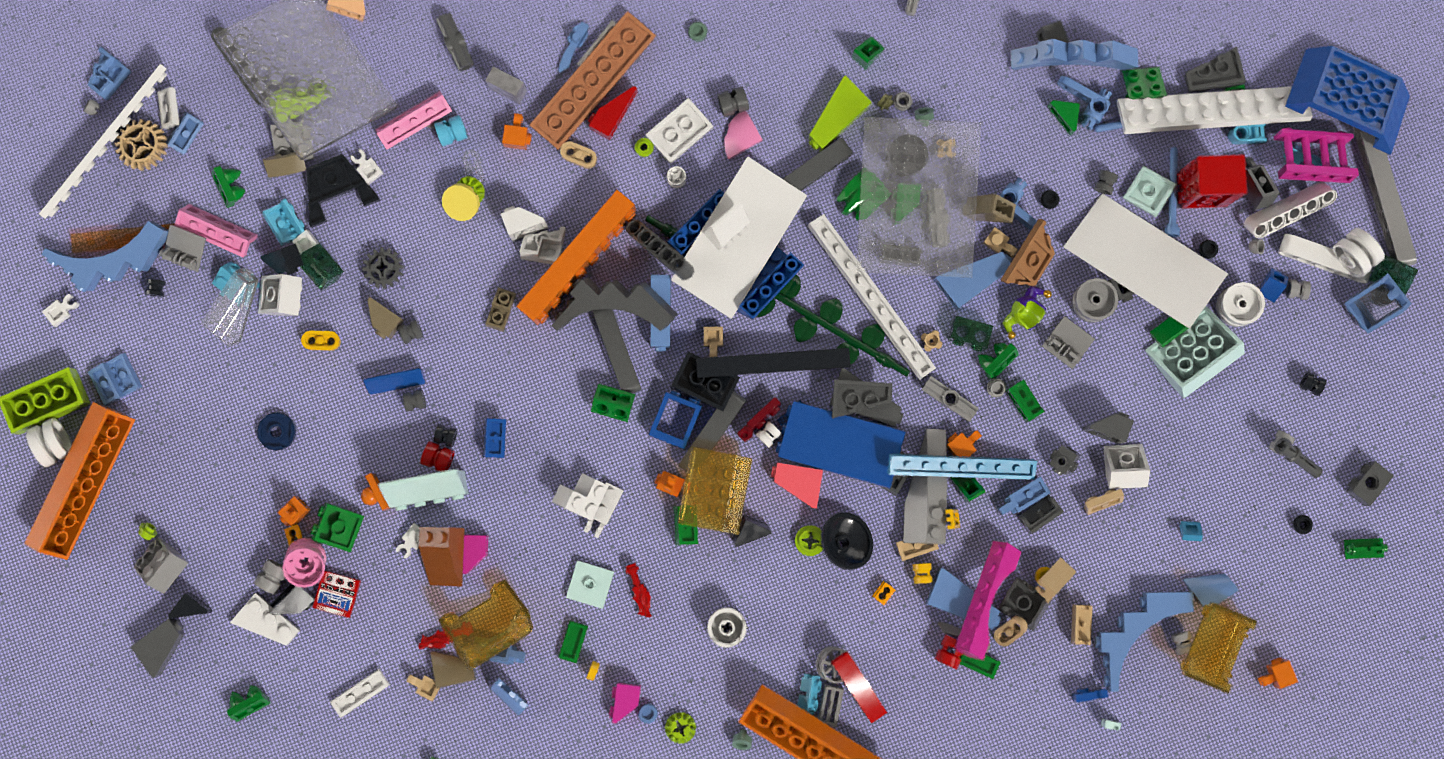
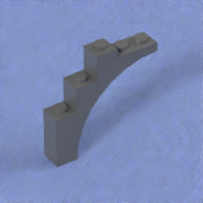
M587 277L585 279L580 278L573 284L572 287L574 289L570 293L573 298L566 304L567 309L564 312L560 311L554 317L555 322L551 326L558 331L582 313L599 309H615L636 314L662 331L679 314L646 282L640 285L637 283L629 292L618 280L608 281L600 289Z

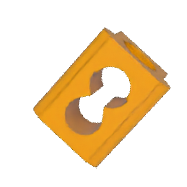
M299 525L284 529L289 546L294 542L295 538L291 534L292 530H295V536L298 539H303Z
M883 581L872 597L882 605H885L896 590ZM885 587H888L889 592L885 594V598L879 599V594L884 591Z

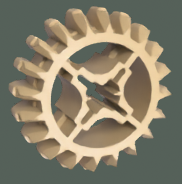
M140 119L139 123L132 120V126L127 124L126 130L121 128L120 132L123 134L116 137L120 142H116L115 146L120 147L116 150V153L121 154L119 159L124 161V165L131 166L133 170L138 167V170L143 171L144 167L151 170V164L155 167L158 166L157 160L163 161V158L160 156L161 154H167L163 150V148L168 147L164 143L167 137L162 136L164 131L159 129L157 124H152L150 120L145 123L143 119ZM139 132V135L137 137L132 138L136 133ZM150 133L154 136L155 146L150 144ZM143 143H144L146 146H140V147H139L137 144H143ZM129 144L133 146V157L129 153ZM151 152L150 155L144 158L146 153Z

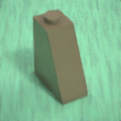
M997 194L967 197L964 216L973 221L1012 223L1016 204Z

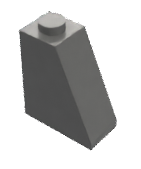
M171 618L166 620L130 646L152 678L159 677L163 673L185 635L182 630L184 627L178 619Z

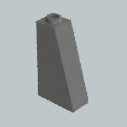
M844 368L840 370L837 379L862 381ZM833 395L829 404L831 407H833ZM894 402L852 413L891 427H896L903 418V413H900L902 408Z

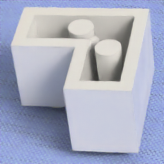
M582 473L574 490L560 484L552 502L592 521L609 486Z

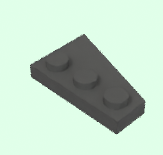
M1237 46L1229 52L1195 67L1184 75L1188 93L1244 84L1246 81Z
M834 380L832 419L892 403L893 383Z

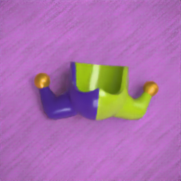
M1030 286L1024 296L1018 298L1013 303L1011 312L1004 318L1002 323L1009 339H1014L1016 336L1015 332L1012 331V325L1019 324L1029 331L1042 320L1046 307L1036 299L1038 295L1050 298L1052 296L1051 291Z

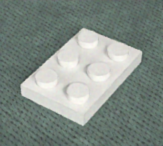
M688 98L646 134V137L651 140L665 159L672 164L713 129V125Z

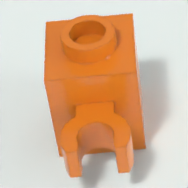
M514 113L513 126H504L502 140L504 147L527 150V145H531L532 134L529 133L527 127H522V114Z
M978 430L968 437L963 433L958 435L955 432L947 439L949 443L946 444V447L953 456L970 457L977 451L972 444L982 435Z
M663 470L662 474L658 473L654 483L657 484L656 489L678 498L685 479Z
M293 496L277 513L281 516L279 519L286 526H295L311 509L298 496Z
M1282 657L1271 660L1272 664L1266 666L1269 674L1257 678L1260 686H1267L1273 683L1274 687L1278 689L1298 683L1290 660L1282 659Z

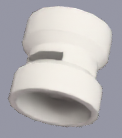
M679 166L671 167L667 172L668 184L673 188H681L686 182L685 171Z
M768 421L765 424V428L762 431L759 430L755 435L770 448L773 445V441L779 439L782 433Z

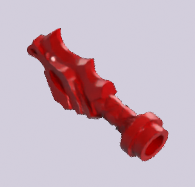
M636 563L625 566V573L630 575L634 585L632 588L634 597L632 599L639 606L637 615L651 618L652 615L649 610L650 590H647V586L644 587V583L641 584L637 574L639 566Z
M470 621L462 622L461 627L451 631L448 629L440 631L438 629L435 634L429 637L422 635L418 646L419 650H423L426 647L445 648L447 644L453 641L454 637L462 634L466 636L471 635L474 632Z

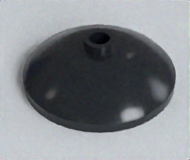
M846 512L835 514L825 522L821 532V544L827 558L835 566L844 570H855L864 566L869 561L873 552V537L867 524L858 516Z

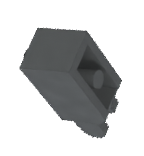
M1247 157L1245 159V167H1247L1246 195L1255 210L1271 206L1280 192L1264 165H1256L1251 157Z

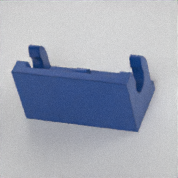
M485 419L483 458L505 457L506 419Z

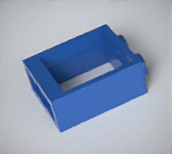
M666 392L649 436L685 450L702 406L699 405V401L689 398L688 401L682 399V395L677 392ZM669 399L695 409L683 440L657 430Z

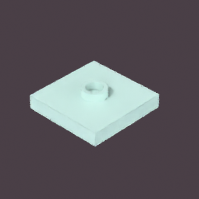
M1143 166L1123 196V199L1150 215L1157 217L1177 184Z
M577 560L566 598L603 609L614 571Z

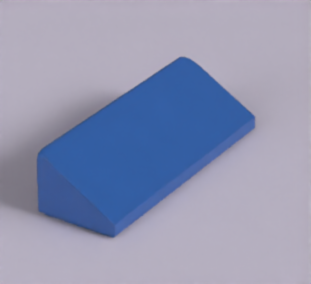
M416 368L366 378L363 381L368 393L372 395L425 384L424 371Z

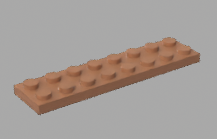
M627 11L529 126L559 151L561 146L566 143L651 44L656 35Z

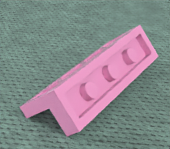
M441 91L376 128L375 131L387 150L452 112Z
M191 204L179 209L174 225L205 237L207 242L241 257L247 255L250 243L257 239V234Z

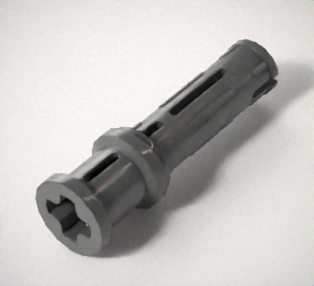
M1281 438L1276 442L1275 452L1285 456L1288 462L1296 463L1313 478H1318L1322 475L1323 469L1303 455L1301 449L1298 446H1293L1287 438Z

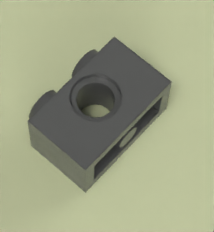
M1376 461L1366 462L1359 471L1361 473L1358 477H1354L1348 484L1349 488L1346 492L1363 506H1371L1394 477L1393 474ZM1367 478L1371 480L1370 487H1367L1365 484Z

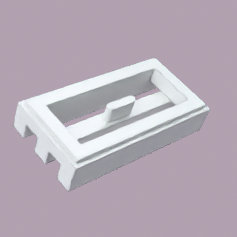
M169 87L158 91L162 129L175 127L174 125L178 126L179 117L175 88Z

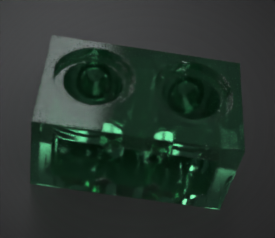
M320 243L301 254L304 265L300 267L320 291L336 283L344 272Z
M1385 255L1384 260L1374 267L1369 280L1375 282L1388 273L1406 295L1418 269Z
M956 316L954 317L948 340L953 341L952 344L963 347L966 344L971 346L972 350L982 352V349L986 350L988 348L993 325ZM962 327L965 329V337L957 335V328ZM977 332L984 335L983 342H978L975 339Z

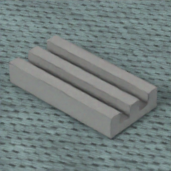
M826 684L824 686L818 719L829 726L837 727L844 688ZM828 690H831L826 720H822ZM838 691L839 695L834 720L830 722L835 692Z

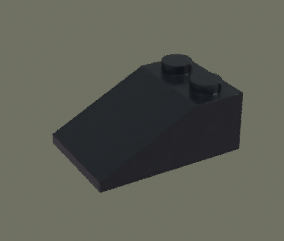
M688 351L670 388L724 412L740 377L734 375L697 378L696 358L701 357Z

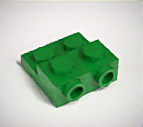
M325 502L324 506L321 505L319 507L317 516L320 518L318 523H314L311 528L310 534L313 535L312 539L351 553L364 516Z

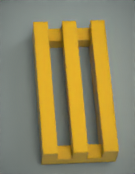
M945 510L946 514H950V517L946 518L947 522L951 521V525H948L947 529L960 528L959 510Z

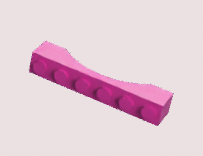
M993 541L954 648L969 658L984 660L990 643L988 621L993 598L1003 580L1016 569L1021 555L1020 550L1007 542Z

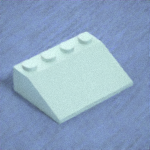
M1205 306L1191 328L1184 331L1163 348L1155 342L1145 349V352L1163 376L1183 398L1245 354L1244 343L1207 306Z
M458 469L379 484V488L389 508H395L396 511L405 510L407 505L412 504L415 507L426 506L428 501H433L434 504L443 503L445 498L450 497L453 500H459L468 494L465 471Z

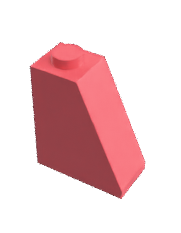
M777 463L776 467L772 466L771 478H774L775 484L811 508L817 509L823 470Z

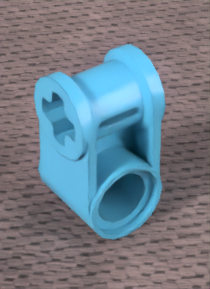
M1266 124L1236 126L1229 131L1228 139L1232 144L1267 142L1264 132ZM1236 130L1242 133V138L1236 135Z

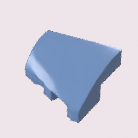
M100 47L98 52L101 55L98 64L94 63L93 74L89 79L88 86L108 101L132 71L108 51Z
M1226 574L1183 579V582L1189 591L1193 592V595L1204 611L1210 610L1238 591L1236 585Z
M500 678L490 688L517 716L529 705Z

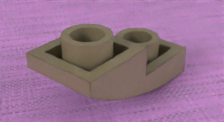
M301 151L284 156L277 154L262 159L268 178L307 170Z
M498 287L492 302L491 311L485 323L486 327L504 332L516 293Z

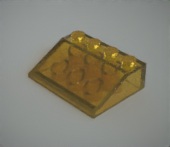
M692 447L677 523L739 535L752 458Z

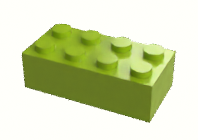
M70 367L0 397V407L10 432L17 435L26 433L28 429L36 425L42 426L43 422L51 418L58 419L91 404L77 369Z

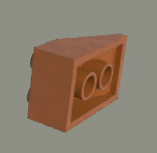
M419 527V550L429 584L434 586L462 587L464 528Z

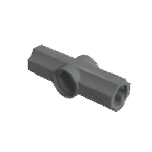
M451 13L441 15L436 20L444 36L443 40L449 53L452 54L459 72L466 71L474 66V63L466 48L467 44L461 31L458 30Z

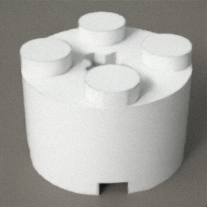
M724 607L716 610L711 615L707 629L711 640L715 644L728 648L739 644L743 640L747 627L743 615L738 610ZM726 622H730V626L733 627L728 632H724V628L721 627Z

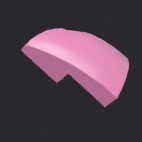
M746 111L738 113L728 125L729 129L724 139L728 160L762 142L758 130Z

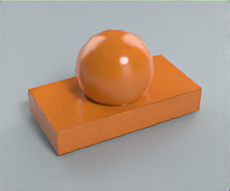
M374 473L366 475L365 477L370 487H366L362 491V502L369 506L375 505L378 502L383 511L390 509L379 488L380 481L377 475Z

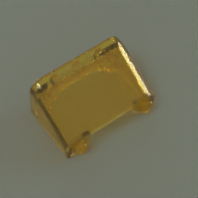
M505 579L491 587V598L458 617L456 613L452 612L446 613L438 619L441 628L467 669L476 668L520 641L533 630L529 610Z
M1210 602L1208 605L1205 604L1202 609L1201 615L1203 617L1188 655L1181 662L1180 670H1182V675L1229 694L1232 685L1228 683V678L1232 679L1231 671L1244 638L1248 639L1249 635L1246 632L1249 629H1255L1257 620L1217 603Z

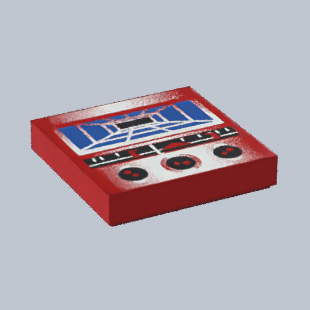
M324 570L312 608L351 618L361 580Z

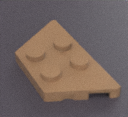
M1037 220L1001 278L1002 282L1036 286L1055 255L1054 249L1051 246L1050 235L1045 232V220Z

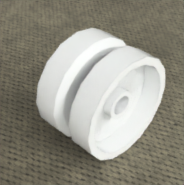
M1357 227L1346 235V239H1341L1333 246V252L1338 261L1345 269L1357 277H1364L1371 271V266L1378 265L1384 260L1385 256L1379 243L1369 233Z
M1246 282L1236 283L1220 293L1216 302L1217 314L1221 321L1233 327H1241L1253 323L1260 318L1265 308L1264 295L1260 289Z
M56 418L43 422L42 427L36 425L26 431L29 447L43 467H50L56 464L58 459L65 460L72 442L65 428Z

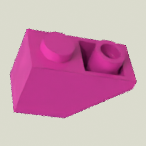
M464 535L463 574L470 573L488 555L489 536Z
M618 682L617 687L613 686L612 698L615 699V704L610 707L609 718H613L612 723L619 722L638 707L641 685Z

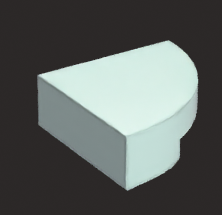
M1102 719L1101 726L1119 731L1121 723Z

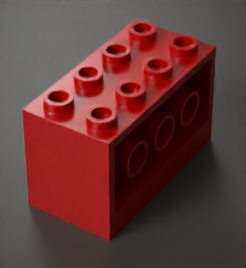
M1245 155L1197 156L1177 173V185H1179L1180 190L1177 194V202L1180 204L1181 209L1227 207L1247 194Z

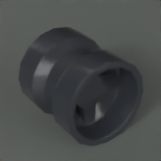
M1308 371L1303 376L1299 387L1302 390L1311 391L1313 395L1320 396L1327 380L1322 377L1317 378Z
M438 424L433 442L438 444L445 443L446 446L453 447L458 429L452 427L448 429L444 425Z

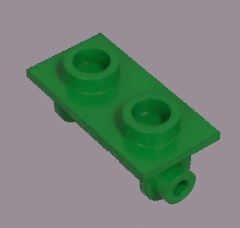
M1383 538L1344 540L1345 559L1384 557V552H1387L1388 547L1387 544H1383Z

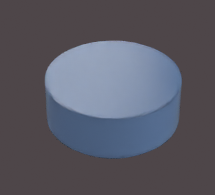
M650 703L642 705L638 712L639 719L647 724L654 722L658 716L657 708Z

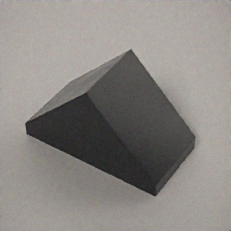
M743 515L732 539L735 547H739L771 535L772 532L768 524Z
M187 592L168 614V618L213 612L211 607L193 593Z

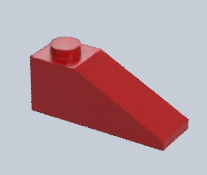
M631 87L599 108L596 114L593 113L588 121L590 123V130L611 140L638 93L637 87Z

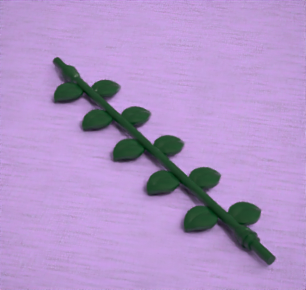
M649 214L645 219L646 222L661 230L660 232L665 237L671 238L678 231L672 224H664ZM797 274L756 316L759 318L769 314L774 309L775 299L805 316L798 319L794 324V334L797 342H805L811 339L817 331L818 324L847 341L840 344L837 349L849 348L850 365L857 360L860 349L874 357L884 368H892L905 377L910 373V370L895 362L891 355L875 350L883 343L885 337L884 331L879 324L867 326L862 331V341L833 325L839 321L843 312L842 303L839 299L825 301L820 307V316L791 300L798 295L801 288V281Z

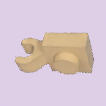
M994 227L983 242L984 245L995 253H1000L1002 250L1012 258L1018 251L1016 247L1007 243L1010 238L996 227Z
M704 327V347H710V357H717V347H723V327Z
M409 674L406 682L418 687L415 693L432 702L440 689L436 688L435 680L427 676L420 680Z

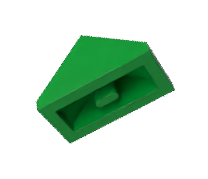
M871 36L854 49L852 59L866 70L885 48Z
M1056 100L1051 101L1047 108L1070 136L1074 134L1077 130L1080 104Z
M950 477L966 503L986 492L976 478Z

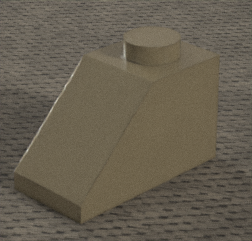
M369 297L367 301L372 327L377 329L375 333L383 339L386 336L392 339L399 329L398 326H401L404 320Z

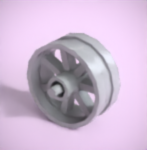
M835 646L826 647L817 656L816 670L823 679L833 683H841L843 680L840 675L836 677V669L831 663L834 660L832 652L838 651L836 659L845 653L846 650ZM832 670V675L830 679L826 676V674Z

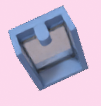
M1387 273L1379 280L1351 296L1344 304L1348 312L1357 319L1359 326L1369 334L1405 312L1412 303Z

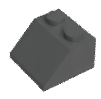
M1119 412L1083 427L1082 431L1116 444L1126 443L1134 420L1129 419L1130 415Z

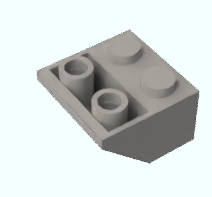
M157 536L149 544L142 557L138 558L134 569L146 585L164 594L188 562L178 551Z

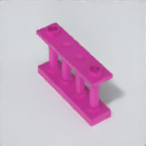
M1292 128L1281 129L1274 136V141H1284L1286 164L1278 171V179L1351 183L1359 176L1358 168H1350L1348 166L1345 145L1354 138V134L1345 133L1344 131L1322 132L1293 130ZM1292 142L1302 143L1304 165L1294 163ZM1310 143L1319 144L1322 166H1314L1312 164ZM1327 144L1337 145L1340 167H1332L1330 165Z

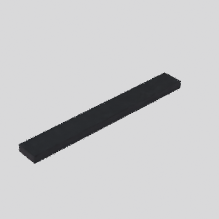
M849 348L696 358L697 378L851 367Z

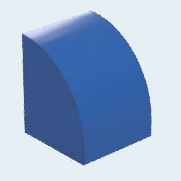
M1271 268L1259 288L1264 298L1275 303L1287 287L1289 277Z

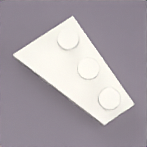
M258 593L251 597L230 622L284 645H289L300 632V629L284 615H272L268 608L270 603Z

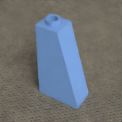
M1003 252L938 275L934 282L954 308L958 310L1002 277L1011 264L1012 259L1009 255H1004Z
M651 275V288L671 307V276ZM671 323L662 331L651 324V348H655L657 352H665L666 348H670Z
M939 568L925 604L965 619L975 592L947 570ZM992 605L988 621V628L994 629V626L997 627L1001 616H999L1000 611Z

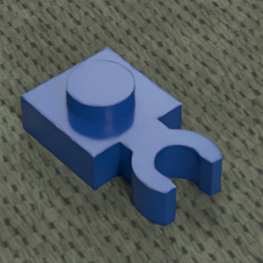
M1089 688L1077 689V693H1072L1073 701L1076 703L1109 697L1108 689L1105 688L1089 691Z

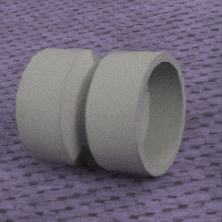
M267 559L262 567L263 573H259L253 583L262 590L276 595L281 586L279 582L285 580L286 577L284 576L283 565Z

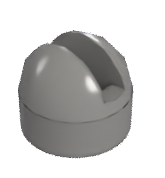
M90 98L83 112L89 115H96L98 112L94 109L100 110V106L95 100Z
M1262 239L1251 240L1248 244V249L1253 254H1262L1265 249V243Z

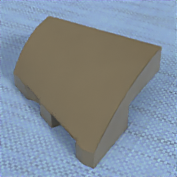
M434 651L430 652L437 689L476 680L473 661Z

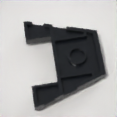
M343 154L307 167L308 210L311 228L328 222L321 203L357 189L364 207L381 201Z

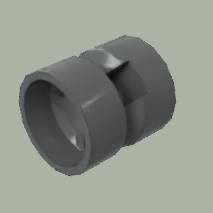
M743 86L732 89L731 93L724 91L717 94L723 117L734 115L735 111L741 113L750 110Z

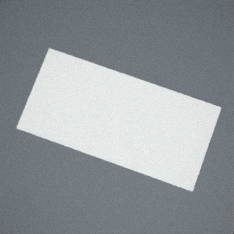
M747 157L685 256V259L694 268L693 276L688 280H681L674 274L671 280L732 319L807 195L750 157ZM739 201L750 221L746 226L748 230L740 237L736 234L732 238L734 242L728 248L722 247L718 250L703 232Z
M1104 194L1099 197L1064 245L1065 249L1188 328H1191L1228 275L1224 270Z

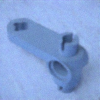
M1061 76L1057 85L1088 103L1083 113L1085 119L1081 125L1084 128L1087 126L1086 129L1092 130L1094 124H1099L1111 104L1108 100L1112 93L1110 91L1106 93L1107 89L1101 88L1100 93L1097 94L1071 78ZM1099 104L1102 111H1096L1093 105Z
M1018 177L1014 184L1009 183L999 196L1003 198L1005 195L1012 196L1013 203L1016 204L1014 218L1031 231L1037 220L1017 205L1024 195L1023 189L1027 186L1025 181L1020 185L1023 179Z

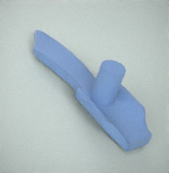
M581 22L579 25L574 26L568 37L570 45L561 59L559 73L570 68L576 48L582 47L588 36V24Z

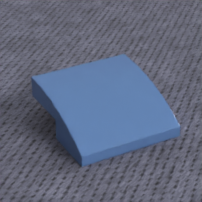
M121 353L107 363H101L88 371L104 406L142 387L126 353Z

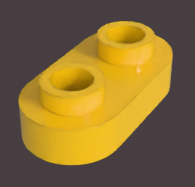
M307 331L302 335L301 343L308 350L334 351L339 348L341 339L333 331ZM314 337L315 343L310 344L309 340ZM330 338L334 339V343L332 345H329L328 343Z

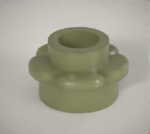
M887 93L883 95L877 104L881 111L884 109L888 110L894 102L892 100L893 95L890 96Z

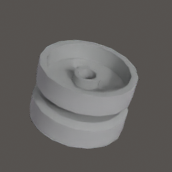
M1094 278L1087 280L1076 288L1072 295L1071 304L1078 318L1085 322L1096 323L1114 313L1118 306L1119 298L1117 290L1110 282L1105 279Z

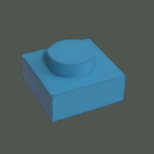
M1181 521L1180 531L1182 540L1202 541L1203 533L1200 522Z

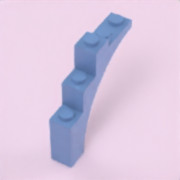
M1056 39L1040 41L1037 45L1011 50V69L1019 70L1053 65H1090L1127 70L1138 67V49L1113 40L1096 44L1086 40L1066 43Z
M148 221L140 233L127 245L101 257L75 258L49 248H45L41 255L47 258L46 261L48 263L63 267L62 271L72 276L70 281L76 284L75 288L82 292L94 291L102 277L110 282L121 281L129 266L137 272L149 271L167 240L169 230L156 222Z
M1142 592L1140 608H1143V612H1120V616L1117 617V626L1120 628V632H1097L1095 648H1098V652H1106V656H1103V666L1106 668L1104 687H1107L1108 691L1119 692L1123 662L1131 646L1144 631L1166 617L1179 613L1194 612L1193 592Z

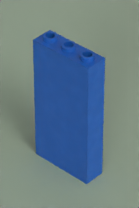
M793 401L792 405L788 406L786 416H789L787 424H783L781 431L782 435H784L783 440L778 442L776 448L779 458L888 489L891 488L894 475L887 473L889 454H900L906 432L846 415L832 419V411Z

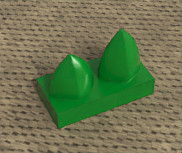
M221 166L213 168L211 175L226 208L234 206L235 202L243 197L246 189L229 185L240 176V170L233 168L222 169Z
M995 343L994 351L997 356L996 358L985 354H978L979 364L990 380L996 378L1019 355L1017 348L1012 343L1009 345Z
M250 685L246 700L240 694L232 691L229 700L230 709L226 711L229 718L238 722L269 705L271 701L269 696L265 695L260 688Z

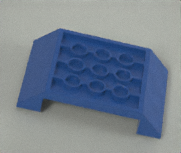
M1334 46L1306 48L1285 107L1303 114L1310 106L1375 136L1373 147L1391 155L1410 94L1402 77Z
M720 188L667 242L684 258L723 197L724 192ZM776 246L736 312L753 320L804 267V264L791 252L787 255Z

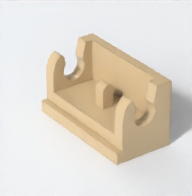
M1060 557L1038 581L1045 590L1039 585L1035 588L1046 599L1045 601L1049 603L1076 571Z
M1072 604V644L1091 645L1093 606Z

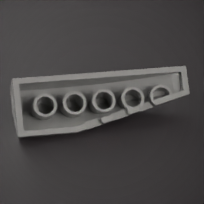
M926 429L919 455L947 456L946 430ZM913 476L904 504L903 543L943 545L946 543L947 477Z

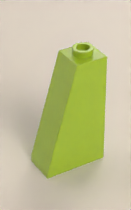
M846 75L842 78L809 134V144L813 149H819L820 152L826 149L871 107L872 102Z

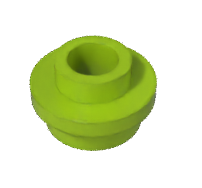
M641 138L636 142L635 151L639 156L648 157L653 153L654 145L650 139ZM642 144L647 145V149L645 151L641 150Z
M141 523L138 534L146 540H151L157 536L156 527L151 523Z

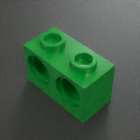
M598 384L591 412L628 423L636 394Z

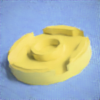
M456 183L443 193L442 206L451 218L457 221H467L478 212L480 200L472 187Z

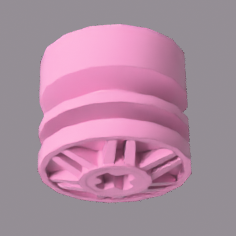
M309 538L298 539L290 544L286 550L283 572L291 584L305 588L313 586L320 581L324 574L327 557L323 546Z

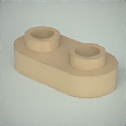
M566 142L561 146L560 153L564 160L585 169L593 168L596 165L597 156L593 150L574 142ZM571 149L574 151V153L572 155H568L567 151ZM590 157L591 161L587 163L584 159Z
M1019 616L1012 617L994 632L995 641L1001 646L1010 645L1027 631L1026 621Z

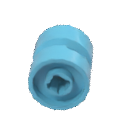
M460 115L449 118V122L443 120L434 124L442 147L453 144V140L461 141L468 138Z

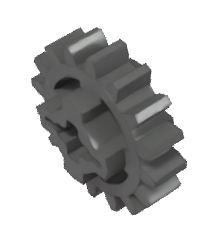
M381 247L380 252L374 249V255L367 254L369 260L363 261L367 267L362 268V270L367 272L364 278H371L368 282L369 284L375 283L376 288L379 289L382 285L383 289H387L388 284L392 288L394 287V281L400 283L398 277L404 276L400 271L405 269V266L400 265L403 259L397 258L399 255L397 252L392 254V249L390 248L385 252V249ZM387 256L392 258L395 264L389 263ZM383 264L388 267L384 269V272L380 270V268H383ZM372 273L379 274L380 280H377Z

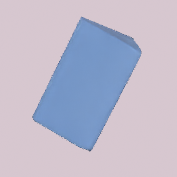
M185 112L179 121V125L175 127L166 141V144L185 155L204 123Z

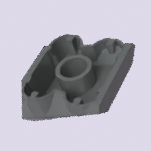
M1016 577L998 610L1010 618L1014 616L1022 617L1026 621L1028 629L1034 631L1051 604L1052 599L1047 603L1046 599L1037 592L1035 587Z

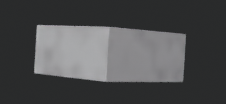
M492 67L485 80L490 90L518 104L521 103L527 92L523 81L495 67Z

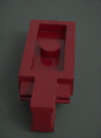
M774 397L747 422L737 435L745 443L753 438V431L756 428L760 430L767 423L765 420L770 415L773 417L781 410L779 408L781 402Z

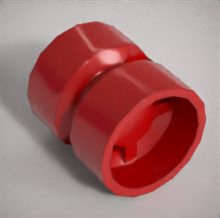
M429 441L422 453L420 464L429 468L434 466L435 470L439 472L448 471L455 451L447 447L441 449L439 444Z
M945 634L941 642L942 649H938L934 658L956 670L961 662L960 655L964 654L957 650L955 654L948 652L950 646L955 648L957 639Z

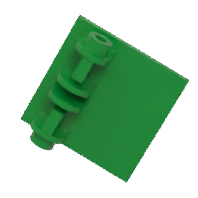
M1160 67L1122 70L1127 90L1125 98L1133 100L1163 98L1167 96Z

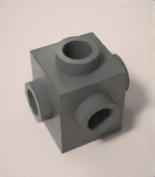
M1066 444L1061 445L1058 450L1055 449L1051 454L1049 465L1053 467L1052 470L1061 476L1062 474L1067 475L1070 472L1074 473L1079 465L1077 461L1081 454Z

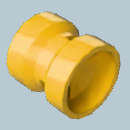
M931 563L912 564V569L915 572L913 577L914 584L933 582V576L930 575Z

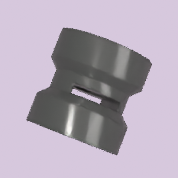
M1101 170L1098 175L1099 181L1095 184L1094 190L1102 194L1112 195L1114 191L1113 185L1117 182L1118 175L1110 171Z
M417 320L411 321L408 326L404 324L398 326L405 344L410 343L412 339L424 337Z
M417 390L413 394L409 392L403 393L406 412L413 411L414 408H426L423 390Z

